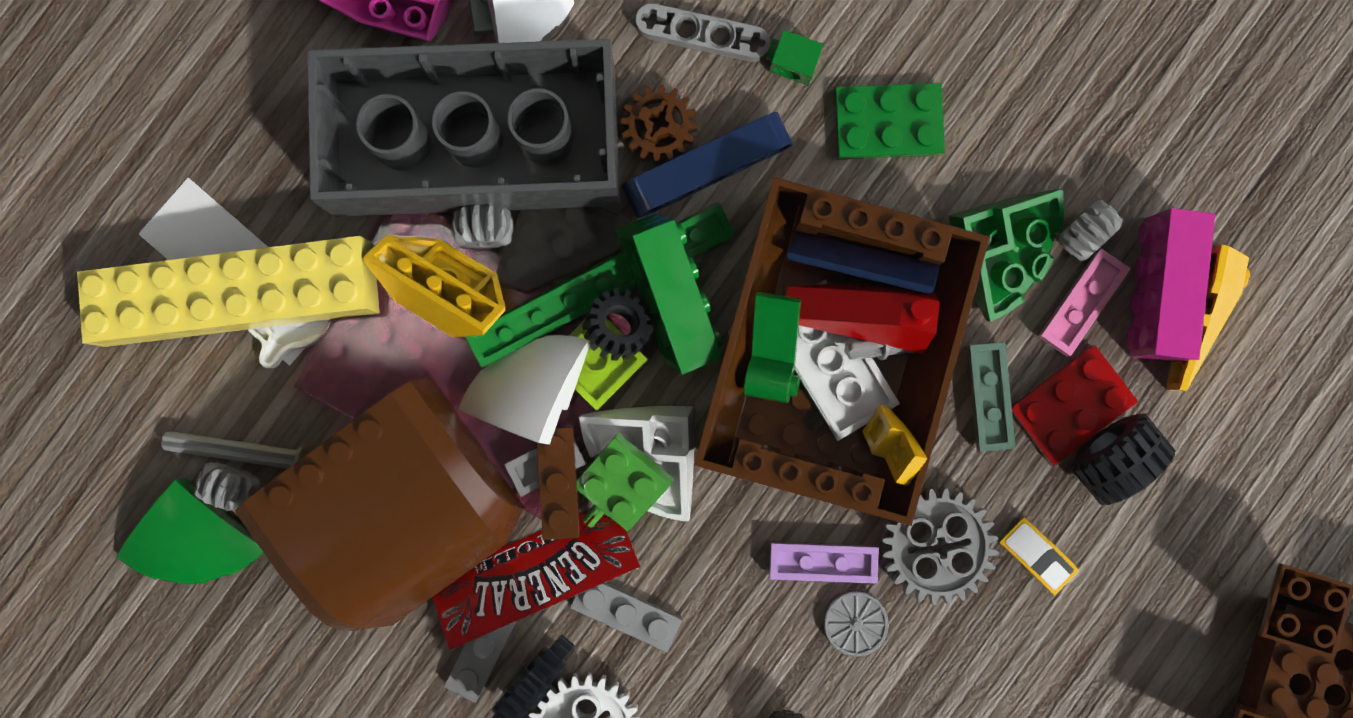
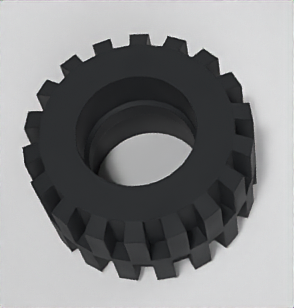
M1135 414L1111 424L1087 442L1076 455L1071 464V470L1099 504L1110 505L1134 496L1153 483L1171 463L1175 455V449L1146 414Z

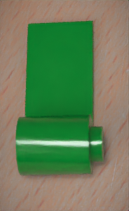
M762 292L756 293L752 357L745 378V396L785 403L789 402L790 396L797 397L800 376L794 375L801 306L800 298Z

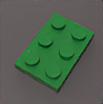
M942 83L836 87L834 90L838 160L942 156L945 154Z

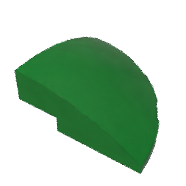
M1053 189L1014 197L949 215L951 226L990 236L974 295L986 321H994L1018 307L1025 301L1022 297L1023 294L1034 282H1041L1054 260V257L1050 255L1055 235L1061 234L1063 229V189Z
M186 478L174 480L134 528L116 557L138 573L153 579L175 582L177 584L207 583L210 580L226 575H232L249 566L264 552L240 521L229 511L215 508L213 505L206 504L201 499H198L195 495L196 487Z

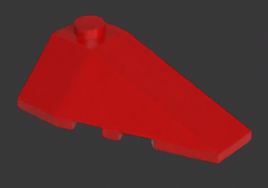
M879 281L787 286L785 296L801 299L800 326L882 345L886 344L891 347L921 354L925 352L936 335L940 301L934 291L928 294Z

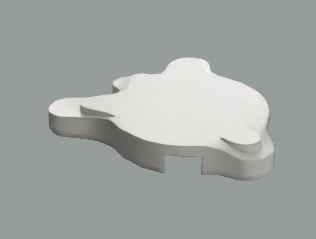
M333 319L248 329V331L261 342L260 364L265 368L271 369L279 366L283 358L291 351L307 348L318 343L330 329Z

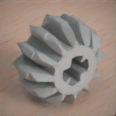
M1098 200L1089 206L1060 234L1059 241L1065 246L1064 249L1071 256L1074 255L1079 261L1086 260L1120 229L1123 220L1111 205L1108 206L1103 200Z
M488 204L464 206L454 211V218L452 220V232L455 243L466 248L477 249L500 248L509 244L513 233V219H511L510 210L501 206H489Z
M210 462L206 463L202 471L199 472L196 480L195 495L204 503L211 504L215 508L235 512L242 502L259 490L260 480L257 476L252 475L251 472L242 470L240 467Z

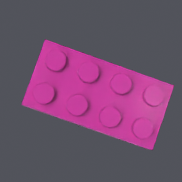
M1170 208L1145 218L1138 232V241L1142 243L1141 256L1137 259L1134 268L1135 278H1138L1137 292L1133 294L1130 304L1131 312L1134 314L1133 328L1129 329L1126 341L1127 347L1130 349L1129 357L1165 362L1200 360L1216 213Z

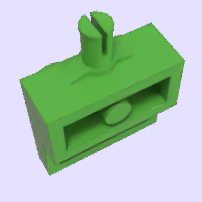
M618 432L577 479L578 491L593 504L587 513L582 516V520L586 524L591 518L587 526L594 527L605 514L626 531H629L671 486L674 478Z

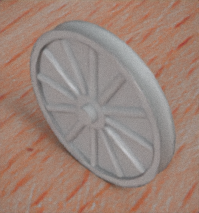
M851 591L839 595L830 603L824 616V630L828 640L835 649L848 656L859 657L874 652L882 645L888 633L889 622L884 607L875 597L865 592Z

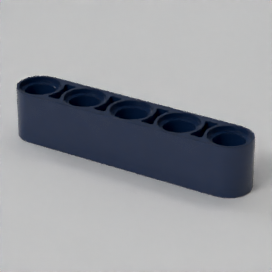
M773 112L632 178L624 183L622 188L636 217L639 219L779 154L791 147L793 142L779 113Z

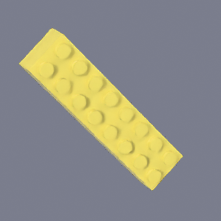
M361 236L78 271L82 343L109 347L378 314L380 310L377 278L363 261V257L374 247L373 243Z

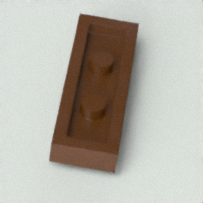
M574 427L555 428L550 444L537 443L542 539L580 538Z

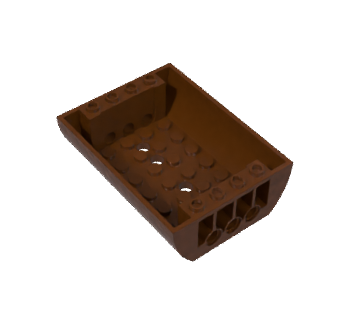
M774 177L694 466L912 526L990 236ZM803 232L939 265L940 270L934 289L940 301L937 331L923 354L914 352L912 354L888 355L885 360L872 357L900 403L892 408L891 411L909 429L927 457L926 462L908 486L896 483L885 458L872 454L863 434V429L866 425L839 441L835 439L824 419L820 430L816 432L807 430L804 425L805 416L812 411L820 412L801 381L797 397L790 396L788 403L745 396L744 394L747 368L752 357L756 293L762 292L785 296L787 286L818 285L823 281H826L827 284H841L846 276H854L789 260L787 258L788 251L799 233ZM854 276L859 280V282H878L875 280Z

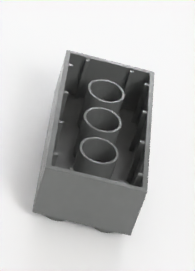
M610 39L308 50L310 200L334 217L454 212L464 206L487 204L489 206H501L508 210L620 206L615 65Z

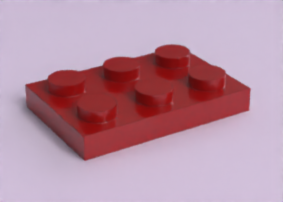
M1091 345L1011 406L1012 416L1049 465L1054 466L1138 403V400L1097 346Z

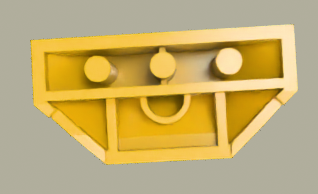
M387 234L363 257L364 263L395 302L453 338L483 336L505 312V303L497 273L439 238L415 236L398 238V235Z

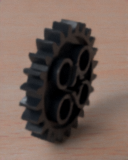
M561 634L550 648L544 646L529 665L526 663L505 687L507 689L506 693L491 710L495 713L492 718H523L529 710L533 711L553 687L551 683L567 665L563 659L575 645Z

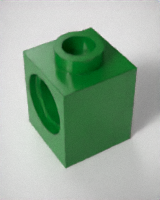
M783 30L780 41L773 39L766 57L767 60L772 61L769 72L809 86L824 44Z

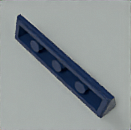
M803 232L796 236L787 255V258L792 261L928 294L934 291L940 270L937 264Z

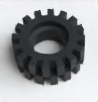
M612 289L610 294L608 291H605L599 298L595 299L584 316L585 321L582 324V330H587L584 338L586 340H593V343L590 345L593 351L598 347L602 349L599 356L605 358L610 353L612 354L611 360L617 361L621 356L623 360H626L632 354H637L649 340V335L653 332L654 328L650 324L654 318L653 314L646 315L650 309L647 303L642 306L639 305L642 298L638 294L634 299H631V291L626 289L621 295L619 294V289ZM614 313L624 317L630 324V333L626 336H618L612 333L606 326V316Z

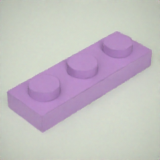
M770 542L769 578L772 580L878 583L879 547Z

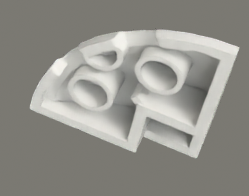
M488 0L496 43L541 41L552 29L560 26L573 7L574 0Z
M548 335L535 339L482 369L468 387L458 409L482 421L537 443L550 444L562 409L568 410L591 341L565 335Z
M694 406L632 407L580 415L582 436L591 458L596 457L619 432L674 478L671 486L650 507L648 512L674 520L689 521L694 469Z

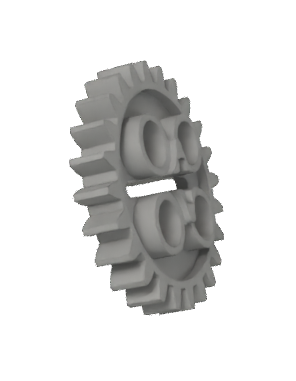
M932 488L926 489L925 499L920 495L912 523L913 526L917 522H923L926 526L925 536L919 540L912 539L910 534L912 526L896 521L894 524H883L891 533L890 536L880 537L882 542L889 545V549L881 551L880 555L892 559L884 568L888 572L897 570L892 581L895 584L906 581L902 591L907 595L916 588L915 599L920 602L927 594L930 603L933 605L937 604L939 596H942L946 604L951 605L952 594H956L959 599L964 601L966 600L964 589L968 588L977 593L978 589L974 582L977 579L988 582L987 577L982 573L984 568L995 569V566L987 560L988 556H995L999 553L989 548V543L998 540V536L987 534L986 532L994 526V523L992 521H981L987 511L983 508L973 511L976 500L968 498L962 503L963 493L956 491L951 499L946 488H941L938 497H936ZM958 516L961 521V528L956 534L949 535L946 530L947 521L951 517ZM937 538L946 543H953L966 538L970 540L968 545L943 546L940 548V554L933 549H923L914 553H908L909 547L936 545L938 542ZM959 552H964L967 557L965 566L959 570H954L952 567L953 556ZM925 557L930 558L932 562L931 570L925 575H918L916 571L918 561Z

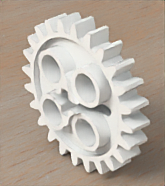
M588 672L585 682H581L577 673H573L572 681L569 685L565 679L559 678V690L557 691L552 687L547 693L549 699L543 698L537 705L541 710L534 709L529 714L530 718H598L604 711H609L610 715L606 718H640L632 717L638 710L637 704L626 705L630 697L629 691L618 695L619 682L616 681L609 688L605 686L606 675H603L599 682L595 683L593 682L592 672ZM588 699L595 703L597 709L591 714H585L579 710L577 703Z

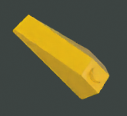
M1218 245L1212 247L1200 360L1171 362L1166 390L1187 391L1241 296L1243 288L1246 287L1249 281L1250 270L1247 268L1249 257L1230 246Z

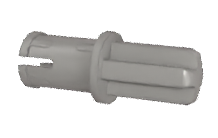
M856 338L847 339L844 348L845 355L850 360L872 357L885 360L888 355L914 353L886 344L882 345Z

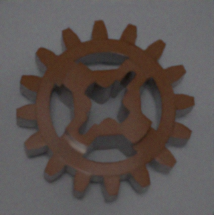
M664 85L659 86L658 93H653L649 86L645 87L646 96L643 98L634 93L633 100L635 105L625 104L624 111L630 116L621 118V126L629 128L622 133L623 139L633 140L629 145V150L634 152L640 149V158L643 161L649 155H653L655 164H659L661 156H666V159L670 161L673 159L674 152L680 155L685 154L686 150L683 144L693 145L694 138L688 133L697 131L698 126L697 123L689 122V120L696 116L695 109L686 110L689 98L685 97L679 101L677 99L678 89L674 88L670 94H666ZM661 103L660 106L651 109L646 108L650 104ZM675 109L682 118L683 128L680 127V124L674 122L673 114ZM665 114L666 128L660 127L653 136V122L658 123ZM636 122L645 128L644 140L636 132ZM667 140L673 142L668 146L657 147L659 143Z

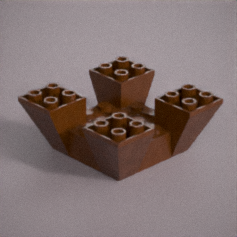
M1279 563L1265 602L1232 718H1353V624L1345 622L1353 595V585ZM1293 676V681L1289 685L1290 678Z

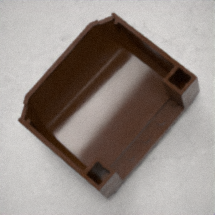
M432 377L409 381L389 393L242 502L235 510V513L283 580L311 614L325 625L337 630L358 631L393 626L503 547L509 541L525 507Z

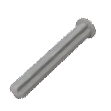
M173 431L165 432L161 442V447L165 451L286 469L307 455V449L303 446H300L298 450Z

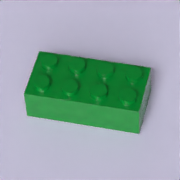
M655 213L616 228L639 296L642 298L641 302L643 305L647 303L650 307L646 315L653 314L654 320L650 325L654 326L653 335L662 360L683 375L721 359L719 346L722 345V339L716 326H711L707 315V313L711 312L710 304L703 291L699 292L695 279L699 278V273L694 260L691 257L688 258L683 244L687 243V238L682 225L679 222L675 223L674 219Z

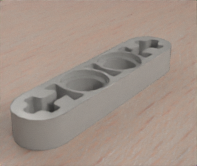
M646 4L636 14L637 30L642 37L649 40L749 62L763 60L770 48L769 34L758 26L659 4ZM650 14L657 15L658 22L667 24V17H673L670 23V34H665V25L655 24L653 29H647L646 22L642 20L649 19ZM684 20L692 22L696 27L695 34L689 38L680 37L676 32L677 24ZM723 28L729 32L730 40L725 45H716L710 39L711 32L714 29ZM736 32L742 33L740 40L750 42L752 37H758L759 44L764 45V47H758L756 52L749 51L750 45L739 42L738 49H733Z

